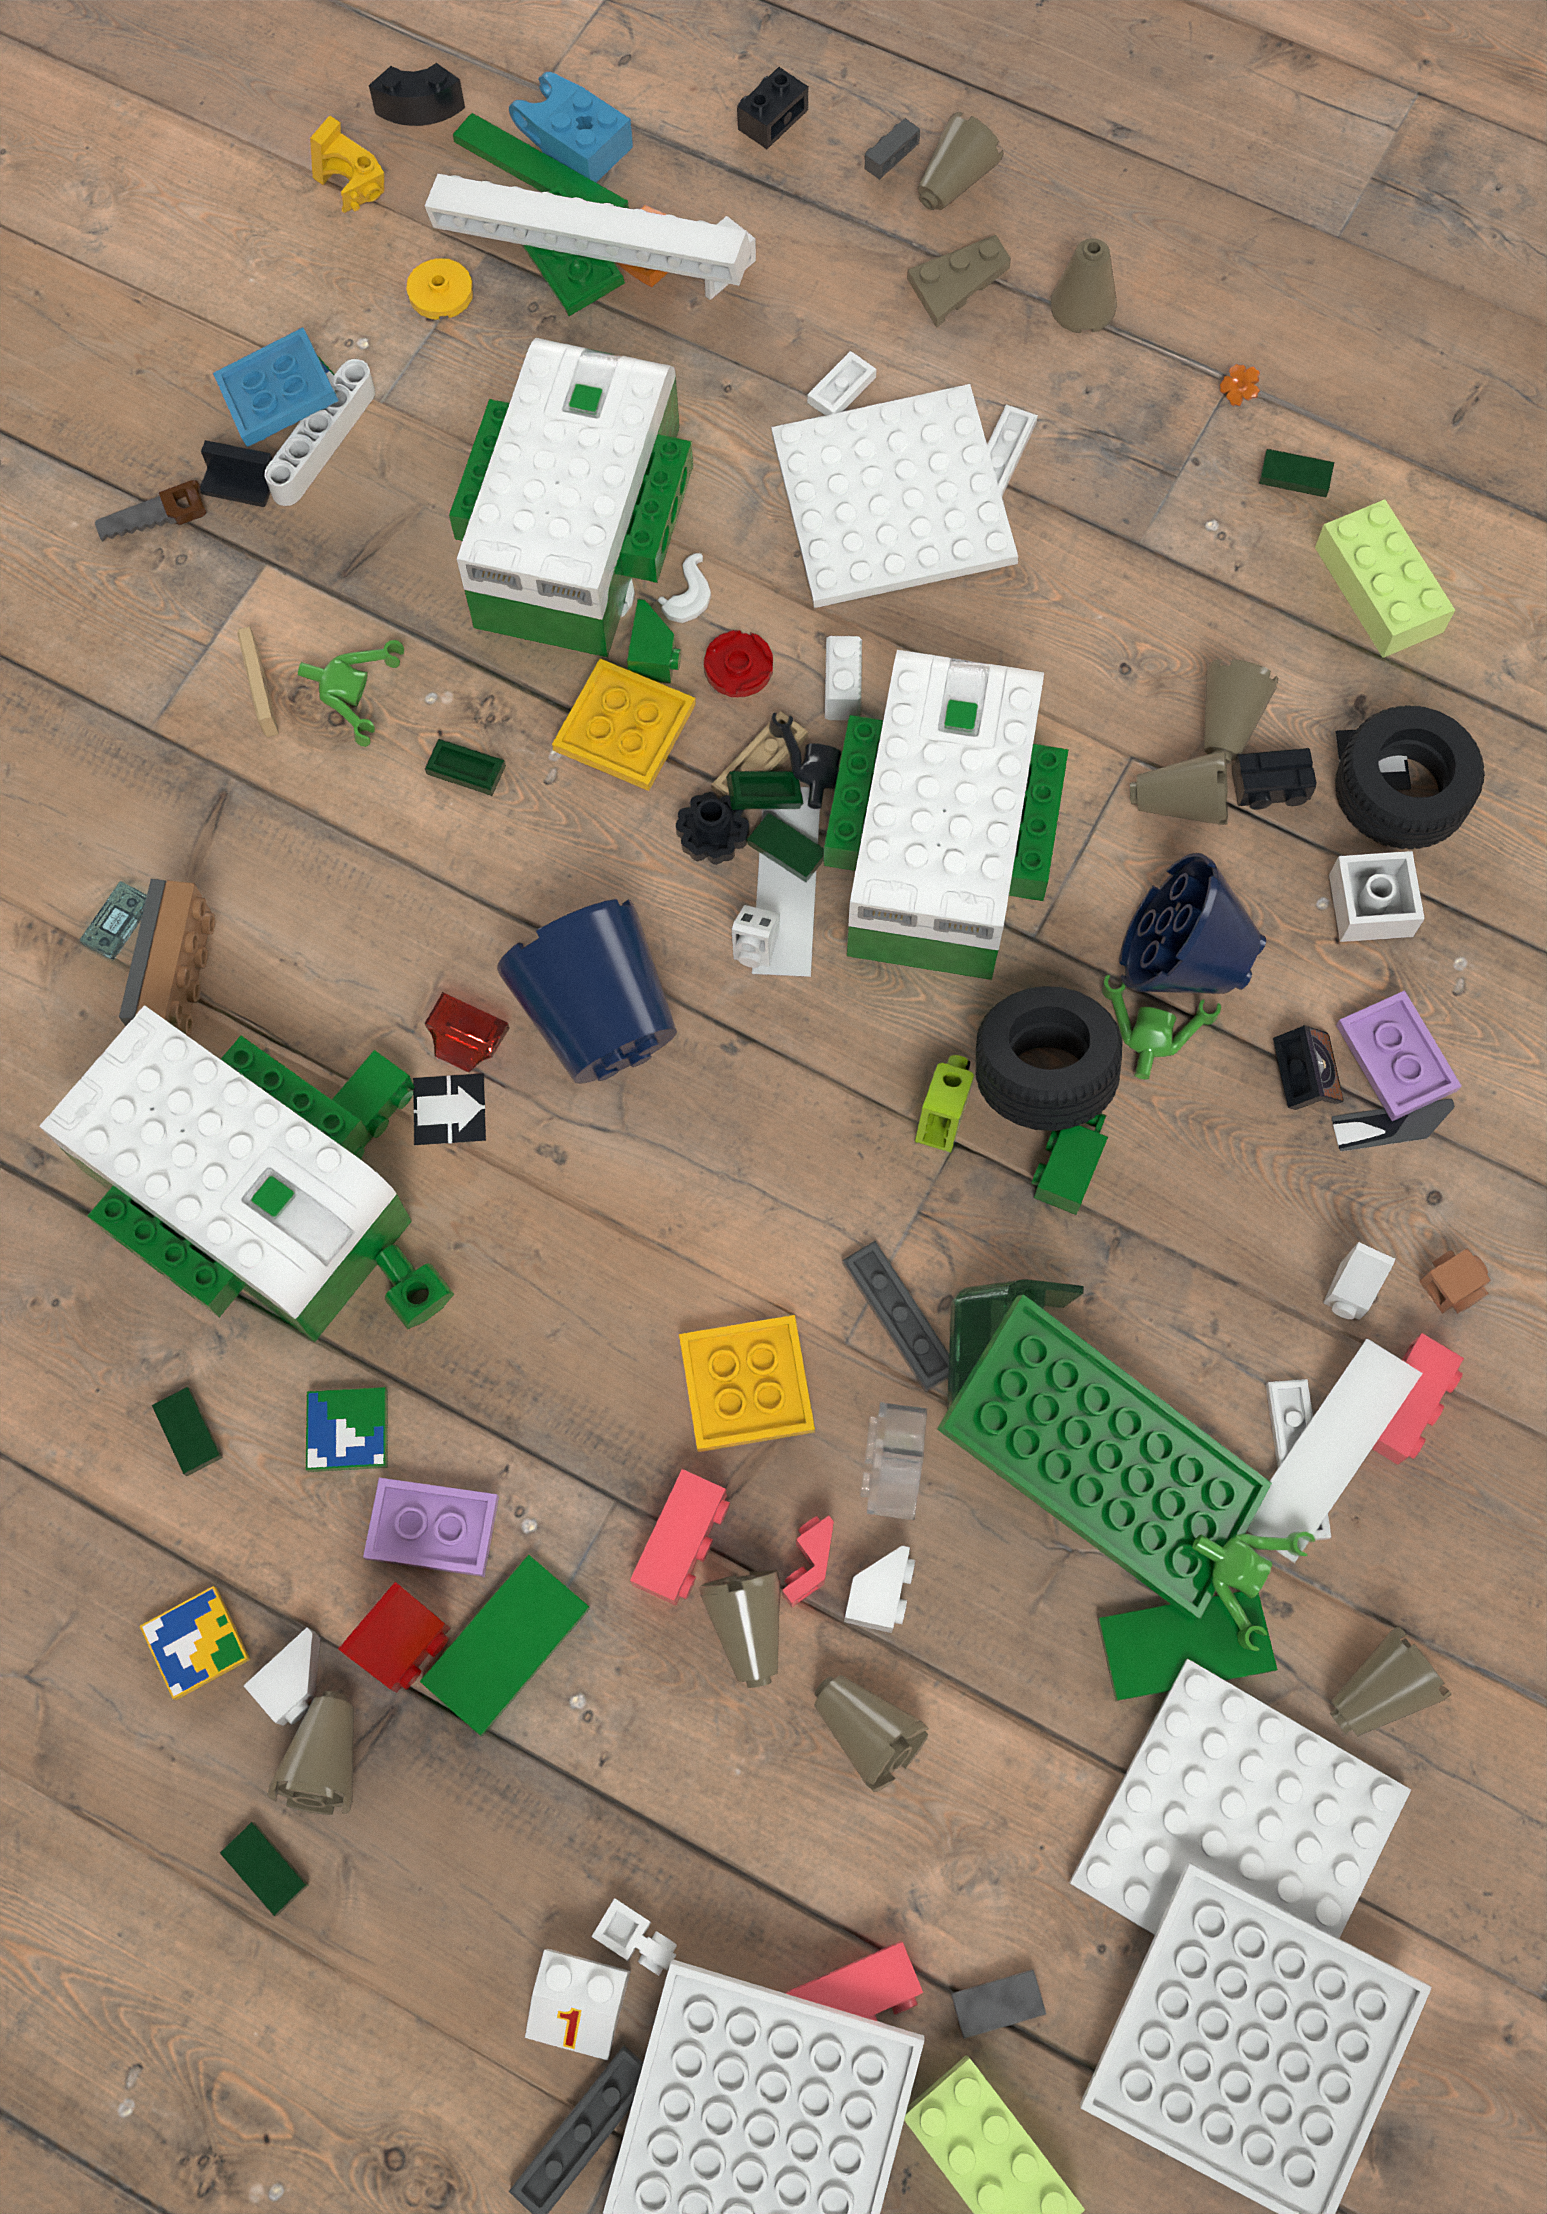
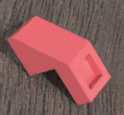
M829 1515L822 1521L816 1516L798 1530L801 1536L796 1539V1545L812 1568L807 1571L803 1566L784 1580L787 1587L782 1589V1595L791 1608L825 1584L834 1521Z

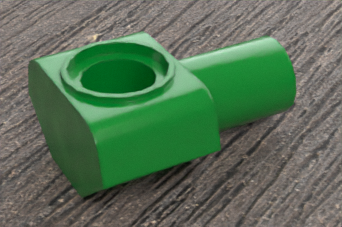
M396 1244L388 1246L375 1258V1262L394 1285L386 1293L385 1301L407 1330L424 1323L434 1316L454 1296V1292L433 1265L427 1263L416 1270ZM419 1290L429 1291V1296L425 1302L421 1304L411 1303L412 1295Z

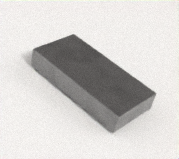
M1034 1970L951 1993L964 2039L1046 2015Z

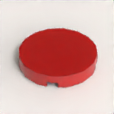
M732 630L719 635L709 643L704 657V673L708 683L718 693L729 697H748L758 693L768 684L773 674V654L768 643L759 635L751 632L749 635L741 633V630Z

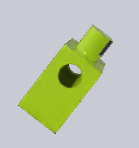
M952 1055L949 1057L947 1064H937L922 1107L915 1142L946 1152H952L975 1075L969 1071L971 1063L967 1058L960 1055Z

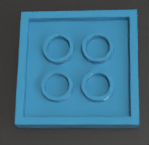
M303 327L213 373L239 434L247 447L339 401Z

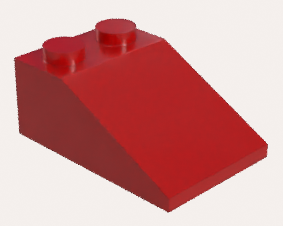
M394 1582L338 1649L387 1688L397 1693L401 1688L407 1690L417 1680L422 1672L418 1667L428 1655L435 1657L443 1649L449 1640L446 1634L451 1628L397 1582Z

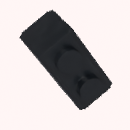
M1310 749L1237 754L1232 767L1234 786L1236 787L1235 793L1238 806H1250L1253 810H1260L1269 807L1272 803L1285 802L1287 806L1293 807L1302 805L1307 800H1310L1317 784L1314 768L1312 767L1313 761Z

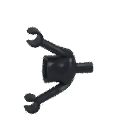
M773 713L769 731L773 736L784 739L789 752L794 777L810 786L808 807L820 809L822 807L824 789L836 788L839 761L842 753L839 749L832 746L810 743L805 746L804 760L802 762L800 749L791 731L793 717L789 716L787 724H780L776 720L777 713Z

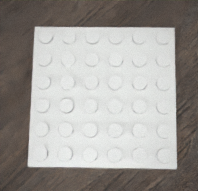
M970 384L771 427L814 608L1018 564L1016 546Z
M1186 1659L1075 1869L1069 1884L1155 1935L1187 1863L1190 1862L1301 1920L1340 1938L1411 1789L1191 1660Z
M1188 1862L1080 2102V2108L1278 2214H1335L1432 1987Z
M672 1959L603 2214H880L924 2044V2035Z

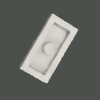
M850 351L808 394L807 403L824 415L843 412L876 378L877 369Z

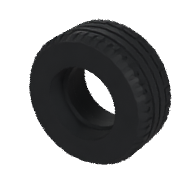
M1405 705L1396 706V708L1391 707L1373 714L1354 732L1338 765L1335 778L1336 795L1339 805L1343 808L1342 811L1347 815L1349 822H1352L1355 828H1358L1362 834L1373 839V841L1399 849L1430 847L1446 840L1447 837L1456 832L1474 807L1484 783L1483 757L1471 734L1450 716L1421 706ZM1391 756H1407V759L1420 763L1431 772L1438 784L1439 793L1430 797L1419 798L1398 792L1386 782L1381 774L1378 762Z
M1041 986L1011 994L990 1009L984 1016L978 1029L975 1075L980 1093L986 1103L999 1115L1026 1128L1056 1131L1086 1123L1107 1108L1118 1089L1123 1046L1120 1029L1112 1015L1094 999L1075 990L1063 987ZM1052 1047L1069 1052L1079 1061L1061 1069H1041L1023 1062L1018 1056L1031 1049Z

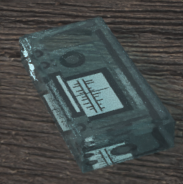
M120 881L80 938V942L91 950L114 961L140 923L147 895Z

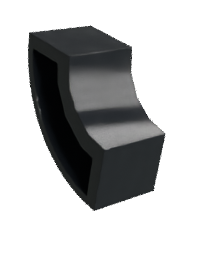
M438 63L433 64L427 69L414 72L402 71L390 66L369 84L375 114L396 124L407 126L431 125L445 121L465 108L460 79Z

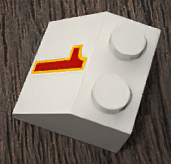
M552 1949L544 1950L532 1994L525 2038L608 2060L631 1971Z

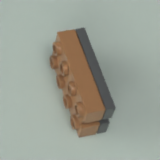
M159 879L150 880L119 1018L125 1026L133 1020L145 1005L188 1037L192 1033L193 1003L198 1002L201 990L200 982L198 981L201 968L204 969L208 960L206 942L208 935H212L215 928V915L208 907L206 899L202 898L195 883L169 880L166 882V880Z

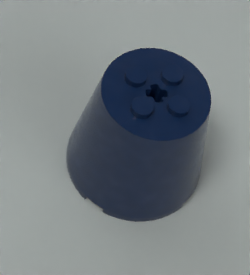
M612 899L569 913L536 930L539 938L524 947L523 943L514 945L503 955L497 964V971L577 1084L596 1080L603 1081L629 1066H639L652 1058L651 1054L665 1046L677 1034L637 910L629 899L623 902L621 906L617 899Z

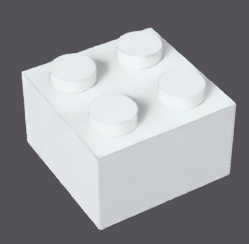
M1413 852L1338 857L1329 874L1340 942L1413 937L1425 919Z

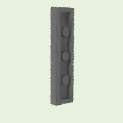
M876 1241L842 1260L843 1266L925 1393L959 1372V1368Z
M624 2045L508 2191L532 2214H548L632 2107L643 2061L627 2046Z

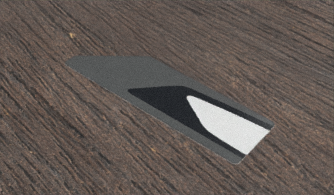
M1452 1099L1437 1100L1394 1121L1390 1119L1383 1108L1332 1116V1123L1339 1150L1348 1151L1427 1139L1455 1106Z

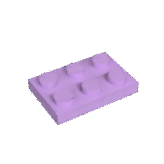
M1405 990L1342 1018L1336 1024L1392 1121L1453 1094L1461 1088L1460 1082Z
M379 1478L363 1558L371 1561L485 1577L499 1496L491 1493Z

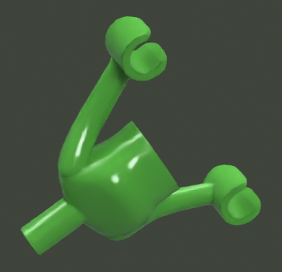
M397 640L387 642L383 649L339 655L331 660L324 669L301 662L299 665L298 676L319 682L320 700L335 709L354 727V739L360 746L366 747L371 743L370 738L360 734V732L368 731L374 733L375 727L370 720L360 719L345 703L358 706L366 686L368 672L354 669L349 665L384 660L387 666L397 668L400 665V660L390 655L393 652L400 655L404 654V647Z
M1110 975L1105 977L1102 985L1103 995L1105 998L1112 1000L1124 1043L1139 1053L1134 1075L1143 1080H1147L1150 1077L1154 1057H1167L1176 1054L1203 1024L1209 1025L1214 1023L1221 1011V1005L1218 1003L1213 1014L1206 1013L1203 1010L1205 999H1202L1196 1010V1016L1178 1032L1172 1041V1031L1177 1019L1174 1014L1152 1007H1141L1138 1009L1136 1024L1133 1030H1131V1023L1122 997L1126 985L1122 982L1119 989L1110 988L1108 985Z
M1293 1532L1287 1538L1238 1534L1223 1547L1201 1534L1195 1539L1192 1548L1215 1561L1212 1574L1213 1586L1240 1629L1237 1637L1239 1644L1244 1649L1258 1651L1259 1648L1250 1643L1249 1635L1252 1631H1255L1257 1634L1267 1636V1632L1263 1627L1251 1625L1229 1587L1243 1592L1249 1598H1254L1263 1587L1270 1573L1272 1561L1260 1556L1253 1549L1288 1550L1294 1556H1308L1307 1553L1302 1552L1298 1548L1297 1542L1300 1537L1306 1541L1315 1542V1538L1311 1533Z

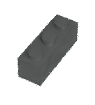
M906 118L899 124H896L886 136L881 137L873 148H869L866 151L864 169L880 180L919 144L920 128Z

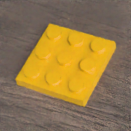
M599 659L552 743L553 751L650 791L696 705L695 697Z
M795 1315L679 1334L698 1452L815 1433Z

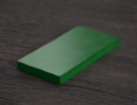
M561 183L547 191L557 196L570 198ZM522 245L568 316L573 315L625 284L623 275L612 261Z
M528 1555L420 1680V1683L482 1737L590 1610V1607L533 1557Z
M1241 1591L1233 1593L1251 1625L1263 1627L1267 1632V1636L1257 1634L1255 1631H1252L1249 1635L1250 1643L1258 1647V1651L1244 1649L1239 1644L1237 1635L1240 1629L1219 1596L1211 1598L1201 1619L1191 1620L1171 1604L1098 1618L1097 1621L1115 1702L1169 1692L1186 1659L1191 1660L1225 1681L1277 1671L1259 1593L1254 1598H1249Z

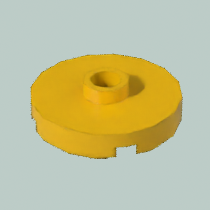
M435 258L425 261L414 268L407 279L406 291L412 308L421 316L429 319L440 320L439 316L444 317L447 315L448 318L455 317L467 309L473 298V284L468 270L459 262L451 259Z

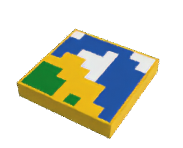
M215 1586L140 1625V1629L174 1700L184 1697L251 1660Z

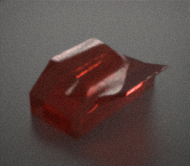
M444 992L440 995L424 1023L432 1035L434 1056L468 1073L483 1060L493 1057L510 1029L508 1022Z

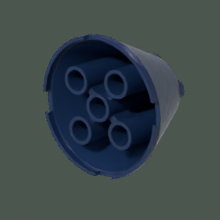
M1202 853L1188 854L1177 860L1166 870L1171 875L1160 888L1154 885L1150 888L1136 910L1126 932L1119 959V964L1125 966V975L1122 974L1120 978L1124 985L1134 991L1225 994L1234 988L1242 990L1252 978V971L1250 969L1257 955L1262 952L1266 945V937L1260 934L1214 861Z

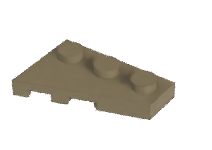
M994 235L908 269L907 279L937 328L945 321V317L950 312L963 307L972 294L977 290L985 289L1010 268L1011 258L997 235Z

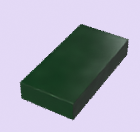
M1267 449L1259 484L1326 498L1335 462Z
M438 739L427 762L425 771L427 775L493 796L506 764L505 760Z
M730 771L726 776L732 810L800 809L804 804L799 779L794 777L792 771Z
M769 812L747 839V844L806 883L824 861L823 847Z
M189 1387L152 1405L185 1476H189L223 1458Z
M251 1822L220 1852L223 1858L273 1916H278L309 1886L255 1822Z

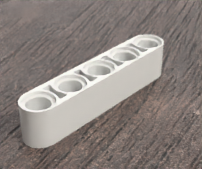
M351 359L341 365L330 380L339 401L302 419L266 467L265 479L271 495L277 504L290 506L300 500L373 400L375 387L370 369L363 360Z

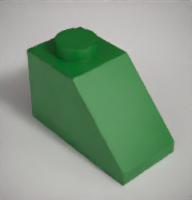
M638 599L627 657L628 670L656 682L671 683L673 670H679L681 649L676 648L674 633L645 600Z

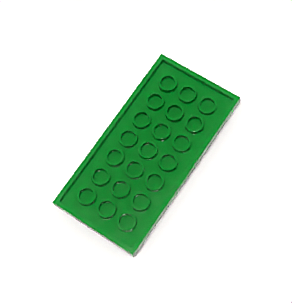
M1024 1294L1015 1298L937 1428L938 1431L1191 1620L1201 1619L1215 1592L1212 1582L1215 1561L1192 1548L1195 1539L1201 1534L1223 1547L1236 1535L1246 1534L1272 1485L1265 1477Z

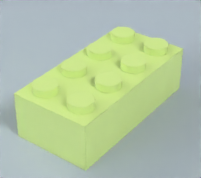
M1385 499L1323 525L1315 549L1382 658L1445 631L1455 609Z
M967 2055L908 2105L904 2121L974 2214H1081L1085 2211L1084 2207Z

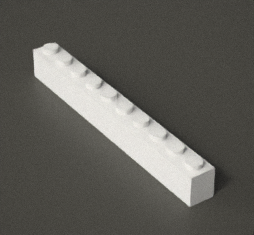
M437 174L425 204V209L433 228L738 286L751 255L747 230H742L735 226L726 227L709 224L702 220H687L669 214L660 215L649 213L642 209L633 210L617 207L610 203L600 204L577 197L568 198L549 192L541 193L524 190L517 186L508 187L493 184L489 181L464 179L457 175Z

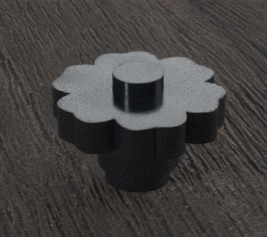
M706 792L692 797L690 808L686 807L679 810L678 820L675 825L676 834L681 838L683 852L690 855L694 861H702L707 857L714 865L732 860L735 857V849H741L747 845V837L750 832L749 821L744 818V810H732L729 795L718 799L713 792Z

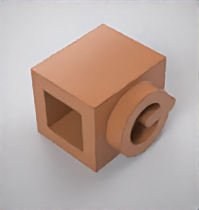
M1467 1248L1457 1255L1450 1250L1432 1262L1435 1269L1431 1270L1420 1281L1442 1314L1451 1308L1459 1314L1489 1294L1484 1287L1491 1279L1488 1277V1270L1484 1262L1478 1256H1473Z

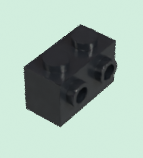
M778 67L771 75L764 77L754 91L740 100L737 106L738 130L765 149H768L808 111L809 86Z

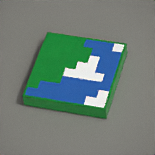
M386 1387L307 1391L306 1471L322 1472L388 1468V1390Z

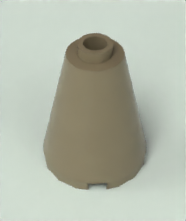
M962 112L954 113L945 126L918 186L919 200L930 210L944 209L1002 160L1004 152L1003 150L998 152L996 148L999 140L986 125L973 116L967 121L960 118L963 114Z
M1090 238L1078 244L1051 295L1054 319L1063 328L1072 332L1081 333L1082 329H1092V332L1100 331L1109 325L1115 316L1117 297L1110 249L1105 242L1099 239Z
M1217 659L1209 663L1206 671L1204 751L1207 754L1225 751L1226 763L1230 764L1231 760H1235L1237 754H1242L1277 689L1278 677L1269 678L1271 671L1255 663L1232 659L1230 666H1220L1222 659Z
M1225 751L1211 753L1138 774L1137 782H1130L1131 804H1138V811L1218 825L1228 824V804H1226L1228 785Z
M777 1569L750 1572V1575L740 1577L736 1575L704 1583L699 1587L702 1601L737 1681H746L747 1688L768 1685L772 1683L770 1676L778 1673L780 1578Z
M1399 1626L1389 1632L1331 1701L1336 1709L1330 1715L1345 1734L1353 1730L1358 1737L1445 1701V1699L1452 1695L1447 1688L1442 1686L1445 1683L1415 1644L1411 1646L1406 1638L1402 1641L1400 1640L1407 1634Z
M838 1676L835 1679L832 1677L826 1678L815 1691L814 1695L817 1697L814 1706L866 1786L873 1792L880 1791L892 1783L896 1778L890 1773L900 1766L906 1769L927 1740L928 1733L926 1730L929 1728L922 1721L844 1676Z
M326 1691L322 1697H315L312 1700L269 1785L267 1795L270 1799L276 1802L279 1794L288 1798L287 1807L323 1815H333L334 1807H342V1814H347L351 1810L353 1802L354 1706L347 1702L348 1697L346 1695Z

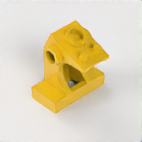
M329 115L310 137L312 178L324 185L333 174L345 176L350 181L341 191L343 200L342 212L345 213L351 209L356 212L360 209L361 204L375 201L384 193V171L375 156L341 133V122Z

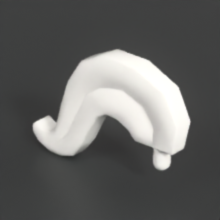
M701 553L688 556L682 565L684 578L689 587L688 591L681 595H674L669 600L664 597H659L658 599L659 603L663 605L661 610L668 620L684 623L697 618L708 607L711 599L710 588L707 580L697 567L698 563L703 562V555Z

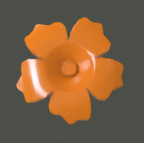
M1235 364L1229 369L1230 376H1225L1220 384V392L1227 394L1226 398L1232 406H1241L1243 397L1247 401L1257 398L1260 389L1255 384L1259 382L1258 376L1260 372L1254 366L1246 369L1244 365Z

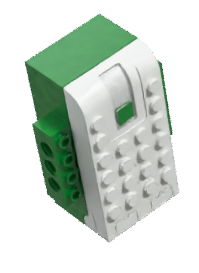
M535 338L531 342L510 403L489 399L449 513L454 538L462 541L457 556V563L475 629L608 658L631 579L636 578L658 583L693 469L692 441L677 438L680 424L674 367Z
M897 650L884 720L849 715L824 845V866L855 871L849 907L847 957L992 980L1004 927L1008 896L1044 901L1049 880L1069 749L1033 744L1044 672Z
M145 1005L39 1126L83 1172L109 1190L87 1217L103 1232L219 1318L239 1293L244 1290L313 1342H316L377 1266L375 1262L377 1255L388 1246L393 1245L412 1222L394 1189L371 1167L353 1155L369 1136L360 1119L240 1035L222 1058L219 1059Z

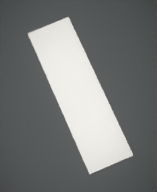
M801 787L804 804L800 809H762V820L769 812L818 844L820 809L808 807L810 787ZM760 852L756 908L780 913V931L770 966L760 965L757 968H752V974L811 977L816 871L806 883Z
M1366 1339L1270 1480L1272 1485L1247 1531L1261 1537L1287 1538L1293 1532H1308L1314 1535L1423 1373L1371 1340ZM1300 1537L1297 1542L1298 1548L1303 1551L1309 1541ZM1276 1550L1294 1563L1299 1557L1291 1555L1288 1550Z

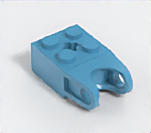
M544 72L538 80L540 83L539 88L547 100L541 103L515 100L509 105L510 116L518 129L534 142L544 154L590 180L598 182L633 148L631 119L582 86L555 73Z

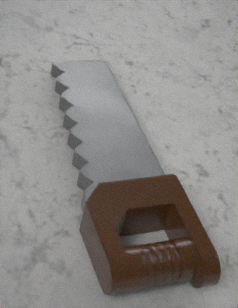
M191 480L159 492L158 497L96 520L95 526L101 541L103 542L107 537L114 539L116 535L122 537L127 532L133 534L136 530L143 531L146 527L153 529L156 524L163 526L168 522L169 524L182 525L205 516L206 509L199 494V482ZM186 497L190 507L181 508L177 505L176 500Z

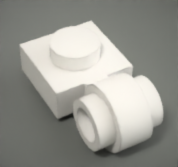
M615 1898L591 1936L627 1961H629L635 1949L638 1948L642 1954L638 1962L658 1976L663 1969H669L672 1959L674 1960L676 1954L673 1952L677 1944L657 1931L652 1938L649 1936L646 1938L644 1934L651 1922Z

